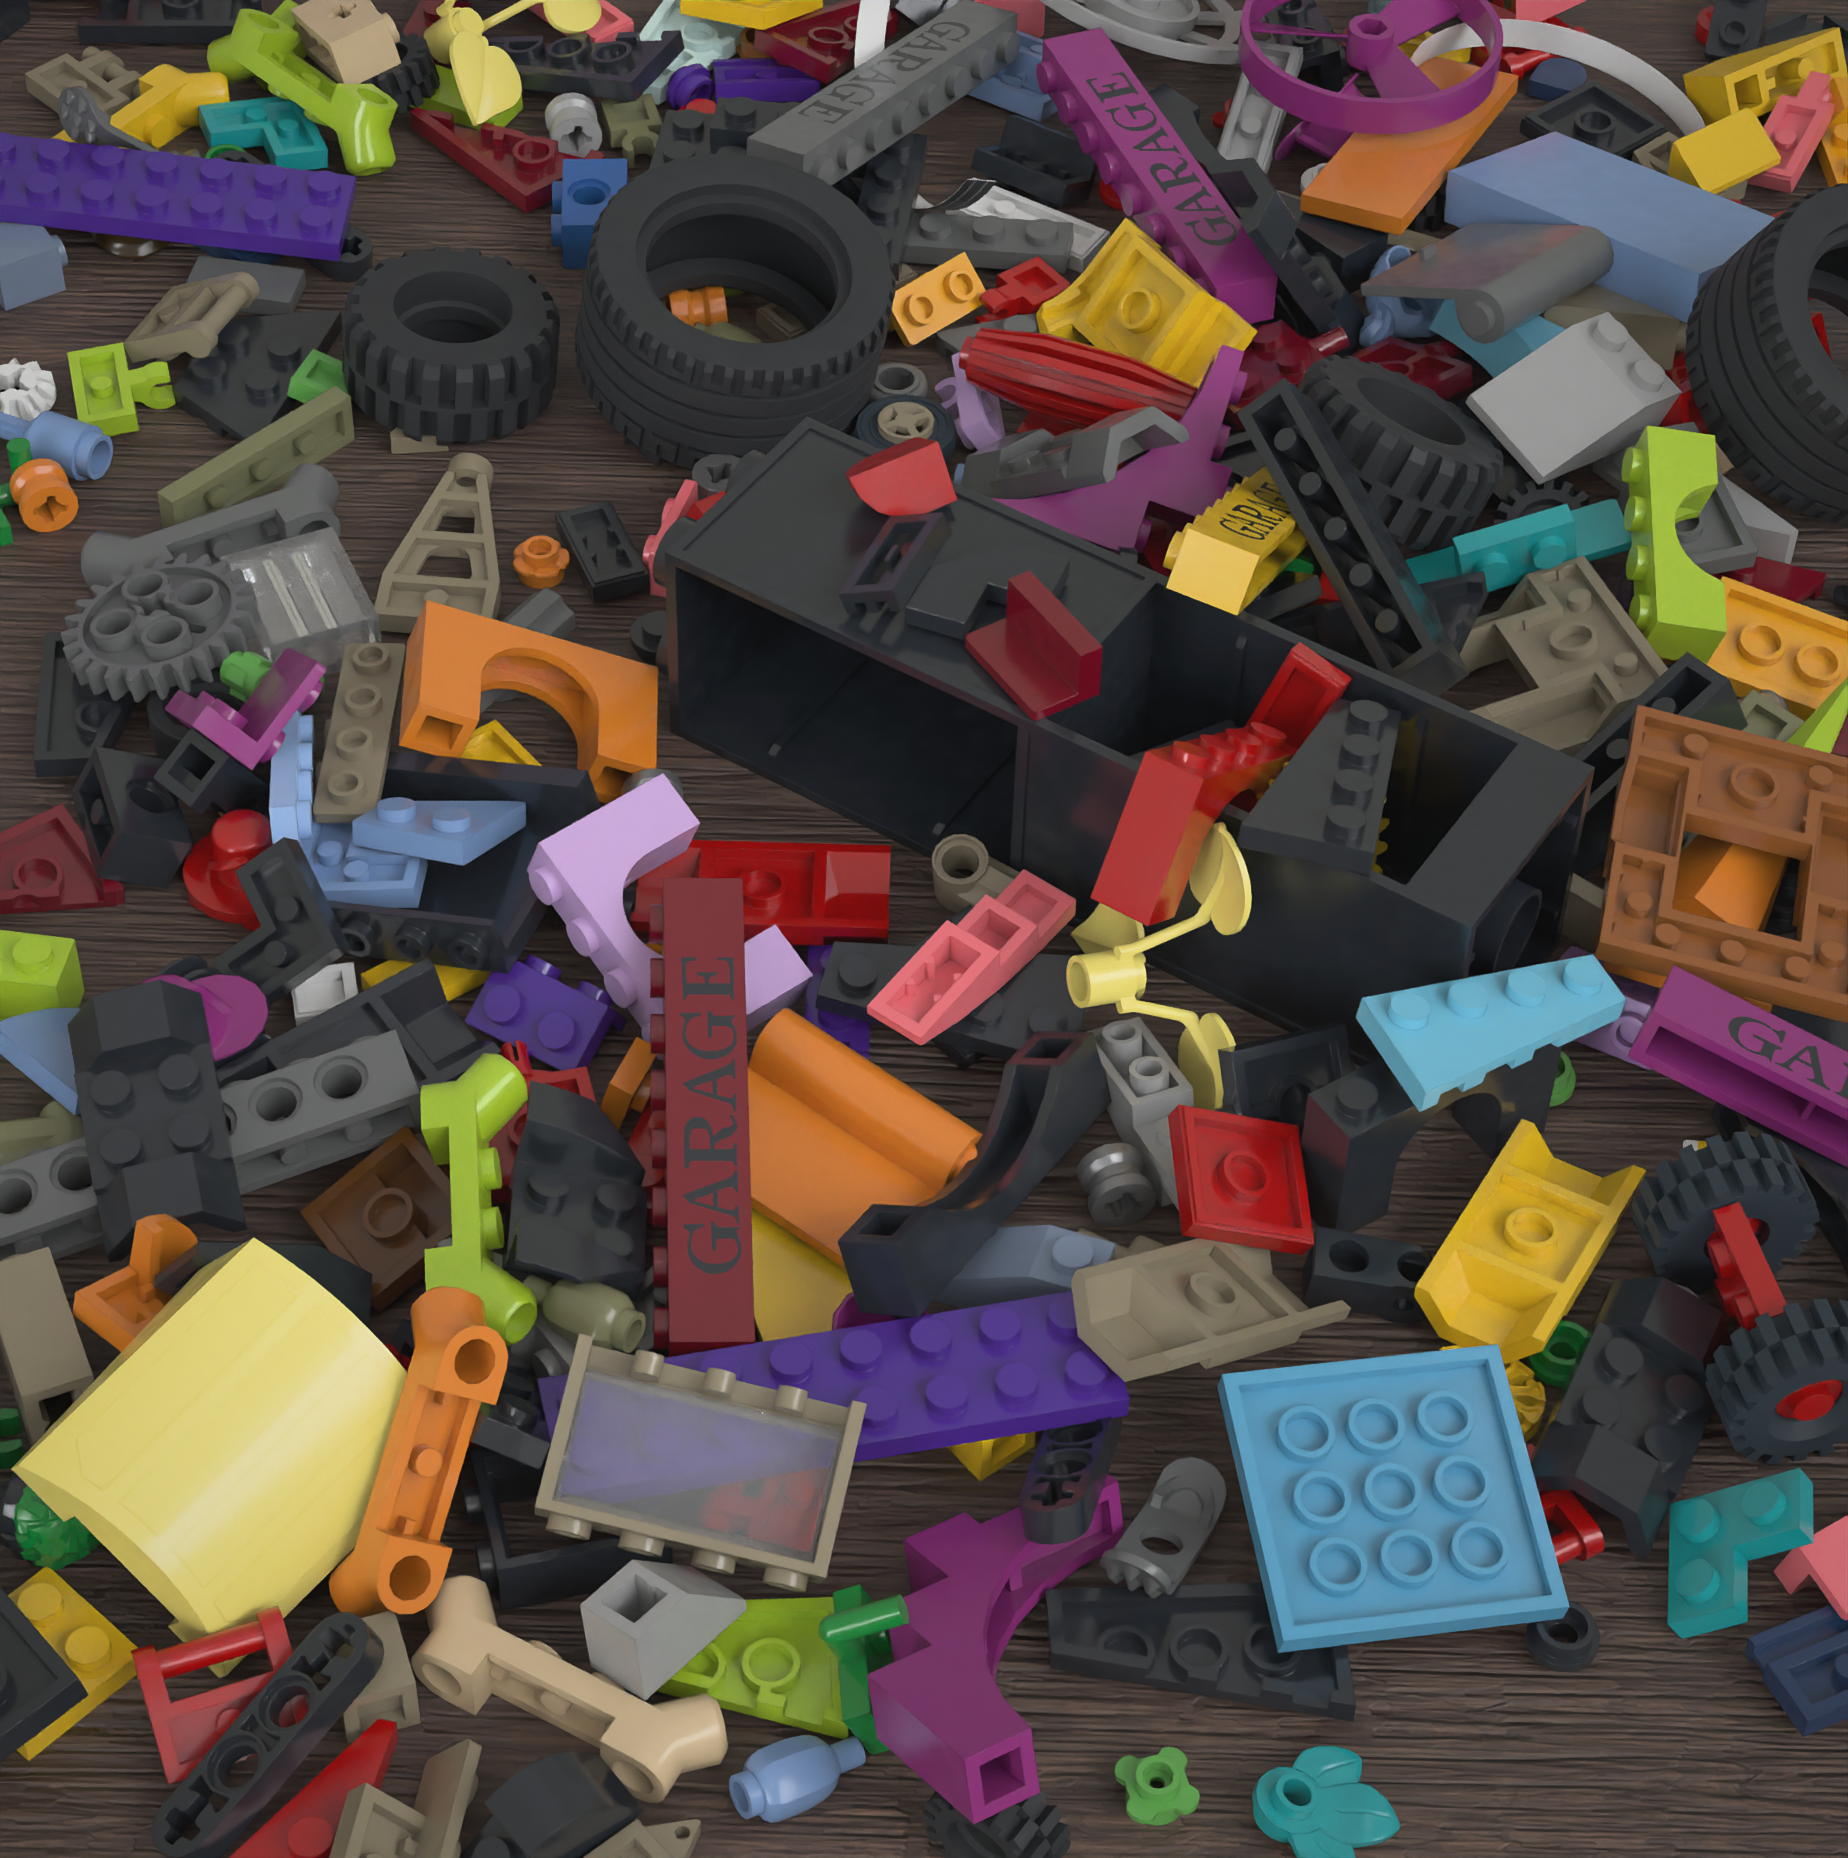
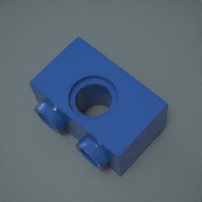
M563 159L562 181H552L553 214H551L552 247H562L563 269H586L590 241L595 223L599 219V214L603 208L608 206L610 198L617 194L619 189L628 184L627 159Z

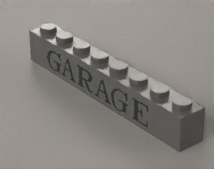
M971 0L959 1L747 138V155L788 164L818 177L832 186L1012 64L1020 48V37L1016 33L1018 13Z

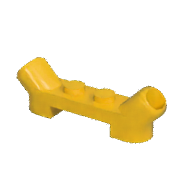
M170 64L159 65L138 79L141 96L113 114L110 124L158 150L188 128L200 126L198 105L230 102L227 76L220 71L186 73ZM65 129L52 137L67 142H75L67 135Z

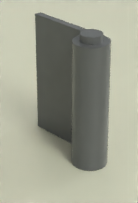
M1470 223L1438 242L1430 243L1421 248L1413 256L1360 285L1362 296L1455 299L1457 317L1465 334L1475 342L1487 344L1495 342L1602 278L1610 271L1613 265L1614 252L1611 242L1606 235L1597 228L1590 226Z

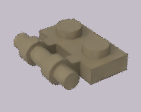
M90 46L84 50L81 57L82 61L80 62L68 53H65L24 74L27 91L57 113L58 99L61 92L69 87L82 86L94 97L98 108L110 116L141 96L138 79L144 76L139 71H128L124 68L123 60L108 50L100 51L95 46Z

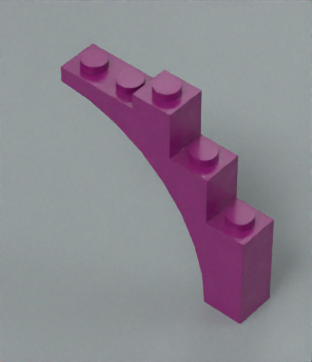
M1222 344L1211 358L1193 401L1178 421V423L1186 427L1190 437L1189 440L1180 444L1150 449L1146 454L1117 471L1115 479L1105 484L1029 499L993 500L1103 549L1117 552L1118 546L1136 548L1139 554L1143 552L1152 526V520L1144 518V514L1181 527H1185L1187 523L1193 524L1198 514L1203 516L1208 506L1213 508L1218 498L1222 500L1227 491L1232 492L1233 490L1232 487L1227 486L1232 468L1210 460L1211 458L1219 460L1223 454L1230 433V427L1222 424L1228 404L1234 406L1238 404L1246 383L1247 373L1239 370L1244 351Z
M1107 1474L1090 1528L1084 1535L1066 1543L1048 1545L1029 1541L1024 1535L1020 1506L981 1524L964 1512L903 1540L912 1593L903 1597L909 1613V1623L889 1629L894 1663L867 1674L876 1735L878 1740L973 1824L1040 1793L1031 1727L1003 1698L995 1682L998 1663L1017 1625L1046 1594V1590L1053 1589L1081 1566L1103 1555L1104 1551L1114 1549L1124 1535L1118 1481L1109 1474Z

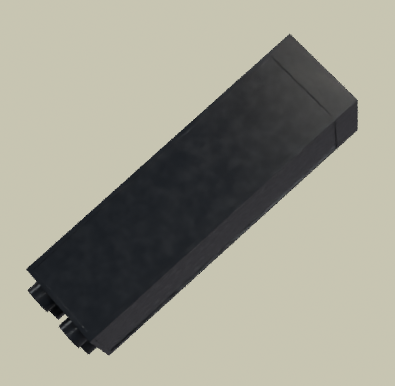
M807 416L768 454L758 449L748 452L734 468L729 478L725 495L698 521L688 516L676 520L666 531L659 543L653 562V577L657 584L666 588L667 627L662 634L657 648L656 667H658V671L661 674L669 677L671 733L931 859L935 847L944 838L955 834H966L975 837L984 844L988 856L1018 872L1025 869L1075 898V916L1067 923V925L1075 929L1091 916L1100 903L1090 897L1141 765L1140 762L1129 756L1231 719L1238 728L1245 727L1291 649L1299 642L1352 678L1340 699L1349 701L1370 700L1381 704L1385 708L1402 711L1387 785V801L1382 812V817L1388 818L1389 824L1379 833V841L1388 844L1386 851L1377 855L1375 861L1383 870L1382 874L1371 870L1370 875L1238 847L1249 874L1252 894L1249 918L1242 930L1235 934L1222 935L1215 928L1211 919L1207 924L1142 952L1146 958L1145 963L1288 1032L1328 1023L1346 1025L1350 1057L1353 1063L1360 1067L1382 1057L1356 1019L1363 997L1543 964L1548 961L1559 946L1595 770L1594 766L1243 610L1238 615H1234L1168 589L1166 586L1169 577L951 481L957 501L928 512H943L952 531L951 536L932 565L1007 544H1014L1070 560L1069 577L1057 599L1103 646L1099 694L1041 720L1034 721L1029 718L965 648V640L905 624V606L902 611L890 612L887 603H885L880 612L869 613L864 604L858 614H847L838 593L890 515L877 512L857 497L849 485L845 474L850 467L882 450ZM987 600L969 633L1006 618L1007 605ZM1228 803L1215 823H1225L1227 831L1237 844L1240 826L1249 813ZM968 869L955 870L968 877L974 874L973 871ZM1189 880L1174 918L1150 926L1143 924L1145 937L1191 918L1198 912L1201 904L1193 895Z

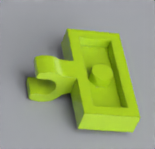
M123 342L67 352L78 420L98 426L104 435L115 437L120 434L139 431L135 402H142L153 409H166L176 404L172 385L154 387L157 384L171 382L167 362H152L144 367L129 370Z

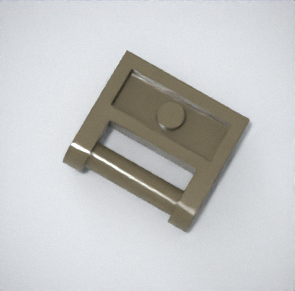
M234 272L173 286L123 342L124 349L132 363L156 358L158 362H166L185 351L193 357L204 358L218 344V334L240 309L249 307L260 293L258 282L248 273Z

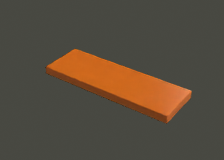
M1436 56L1418 66L1440 90L1463 82L1482 68ZM1499 71L1496 84L1486 100L1472 112L1451 123L1423 131L1400 134L1354 132L1302 192L1300 211L1397 236L1402 235L1447 179L1448 171L1457 167L1517 93L1519 76Z

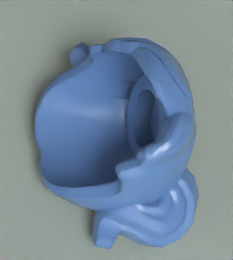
M1397 245L1384 251L1375 264V268L1371 271L1369 280L1411 257L1409 249L1402 245ZM1366 296L1365 303L1370 315L1364 318V325L1360 328L1359 344L1367 348L1389 336L1396 338L1433 337L1437 333L1428 328L1431 318L1442 299Z

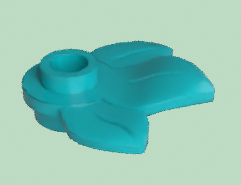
M1316 1746L1301 1752L1292 1767H1276L1265 1772L1253 1789V1816L1258 1827L1270 1838L1290 1843L1297 1858H1356L1353 1848L1380 1844L1393 1837L1400 1829L1399 1819L1388 1800L1370 1785L1358 1783L1362 1772V1759L1359 1755L1346 1748Z

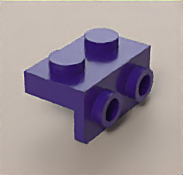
M528 954L523 963L515 962L509 974L490 973L464 1022L504 1044L511 1041L512 1048L516 1049L515 1040L523 1041L528 1047V1056L558 1071L588 1067L608 1028L611 1027L622 1032L627 1020L611 1008L614 1001L607 992L583 980L580 981L575 990L558 981L562 971Z

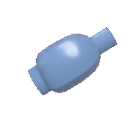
M810 1735L796 1736L768 1745L748 1757L742 1772L730 1777L729 1790L732 1801L739 1814L745 1819L758 1815L763 1820L774 1823L801 1814L829 1797L835 1789L841 1773L865 1764L864 1748L855 1736L831 1745L816 1736Z

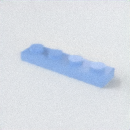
M296 711L282 729L285 733V739L279 750L271 758L269 813L273 844L283 837L298 840L301 846V839L313 838L312 809L314 795L312 780H315L313 752H315L316 748L313 715L302 716L300 712Z

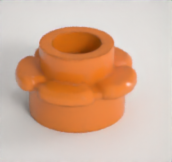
M543 535L527 539L519 544L513 552V556L516 558L513 560V568L518 573L519 579L526 586L535 589L551 588L559 584L563 580L565 569L570 563L568 550L561 549L560 542Z

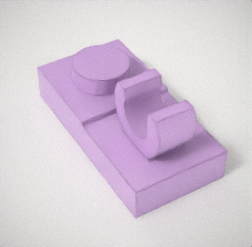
M960 352L952 355L955 377H949L939 382L935 386V392L943 401L941 405L951 414L963 444L969 450L975 447L977 450H980L1006 436L999 397L966 382L965 370L959 369Z

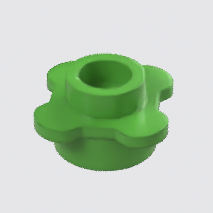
M1164 1747L1157 1755L1141 1759L1128 1755L1122 1757L1117 1762L1114 1776L1118 1783L1125 1786L1126 1812L1133 1821L1155 1826L1171 1823L1180 1815H1188L1196 1810L1200 1794L1195 1787L1189 1785L1185 1773L1187 1757L1181 1750L1174 1747ZM1157 1780L1162 1782L1164 1787L1153 1788L1150 1786V1783Z

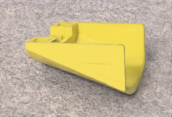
M252 1238L202 1267L15 1464L12 1470L63 1521L75 1516L175 1617L168 1627L183 1642L257 1620L256 1612L275 1606L279 1607L284 1619L355 1548L407 1371L383 1343L330 1292L276 1251L256 1238ZM247 1655L208 1667L221 1678L227 1676Z

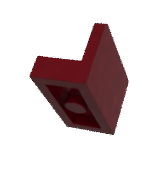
M1030 570L1008 579L1006 618L968 633L965 637V648L1029 718L1034 721L1041 720L1098 695L1103 646Z

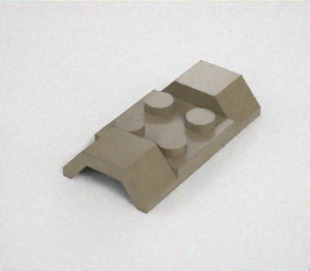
M1200 1238L1078 1269L1071 1280L1078 1337L1124 1382L1168 1372L1198 1362L1205 1369H1209L1290 1345L1298 1341L1303 1331L1344 1320L1351 1310L1343 1300L1309 1309L1272 1274L1270 1250Z

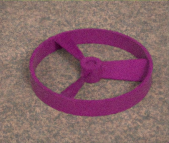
M1246 0L1242 9L1238 55L1241 68L1248 81L1264 98L1275 106L1296 117L1321 126L1366 134H1400L1436 128L1451 123L1475 110L1491 94L1497 81L1503 47V29L1497 13L1487 0H1392L1378 14H1361L1351 19L1347 35L1259 22L1271 10L1291 0ZM1456 16L1472 28L1486 46L1489 59L1471 77L1450 88L1440 90L1398 46ZM1251 32L1309 35L1346 43V61L1354 68L1368 71L1380 98L1341 94L1313 86L1293 77L1272 63L1262 53L1255 43Z

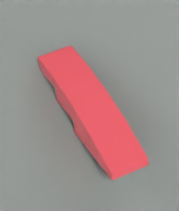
M1023 869L996 899L985 894L957 926L947 920L867 1005V1014L922 1046L959 1022L996 993L1029 963L1075 916L1076 899Z

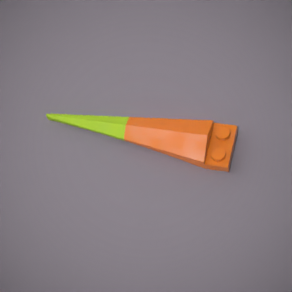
M1848 677L1786 741L1787 743L1827 753L1832 752L1848 713ZM1698 834L1680 853L1672 909L1764 932L1790 857ZM1604 961L1605 971L1654 987L1661 988L1666 979L1665 976Z

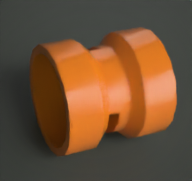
M705 285L700 287V289H694L690 292L688 289H681L665 296V307L675 317L692 327H695L699 322L707 326L719 321L728 323L723 286Z

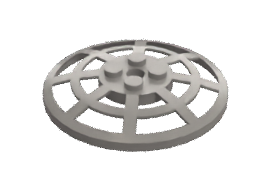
M1040 0L1067 19L1089 30L1101 27L1109 39L1130 47L1184 61L1205 64H1240L1238 55L1239 45L1235 43L1240 35L1242 10L1234 11L1225 0H1202L1214 12L1200 11V5L1197 0H1075L1083 3L1085 7L1072 0ZM1262 17L1259 22H1266L1265 17ZM1195 25L1223 26L1224 33L1217 40L1195 32L1193 29ZM1271 33V38L1266 42L1277 43ZM1181 39V40L1187 41V42H1189V43H1184V42L1175 41V40Z

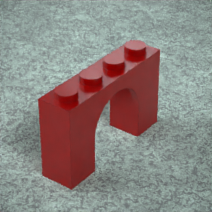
M1252 722L1250 726L1238 729L1227 728L1222 733L1213 735L1203 734L1197 739L1185 742L1174 741L1173 745L1146 751L1090 898L1146 926L1174 918L1200 849L1223 809L1229 803L1250 813L1268 790L1269 781L1271 779L1275 780L1283 770V764L1289 762L1298 749L1285 743L1287 736L1282 731L1266 724Z

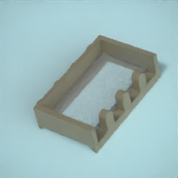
M579 1333L535 1504V1515L548 1518L546 1530L582 1540H589L591 1529L620 1535L619 1548L651 1557H661L664 1546L693 1553L690 1565L721 1574L733 1575L736 1564L765 1570L763 1583L796 1592H806L808 1581L821 1584L827 1576L867 1403L852 1400L849 1407H843L807 1398V1391L792 1386L779 1385L778 1390L737 1381L735 1380V1373L723 1369L708 1368L707 1372L704 1373L664 1363V1356L649 1351L636 1350L634 1356L593 1346L592 1336Z

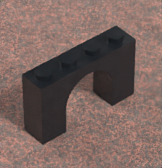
M1549 1043L1535 1050L1532 1060L1513 1069L1504 1064L1486 1073L1483 1083L1464 1092H1461L1457 1087L1440 1095L1438 1104L1421 1112L1418 1111L1383 1057L1309 1093L1301 1150L1311 1218L1319 1227L1353 1233L1387 1215L1394 1171L1402 1151L1414 1134L1431 1117L1453 1102L1451 1117L1491 1159L1499 1156L1521 1119L1534 1123L1539 1133H1544L1562 1046L1556 1047Z

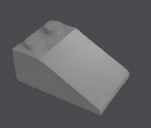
M1605 312L1570 326L1470 394L1465 403L1539 485L1637 444L1640 431H1644L1647 425L1658 427L1682 391L1665 374L1663 368L1653 361L1628 334L1627 329L1620 322L1616 321L1609 312Z

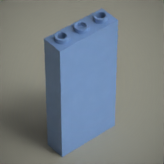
M1558 132L1549 133L1449 170L1445 188L1444 221L1459 228H1463L1470 223L1581 225L1597 228L1611 242L1614 258L1610 271L1593 283L1671 315L1687 323L1689 314L1692 312V305L1694 299L1698 296V291L1707 283L1710 275L1775 219L1772 216Z

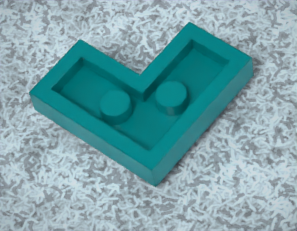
M276 96L198 105L199 125L210 149L221 144H232L242 149L264 146L272 165L308 171L328 168V149L315 122L308 119L304 115L305 109L294 101Z
M1800 1468L1670 1504L1668 1625L1681 1639L1748 1622V1561L1814 1543L1813 1483Z

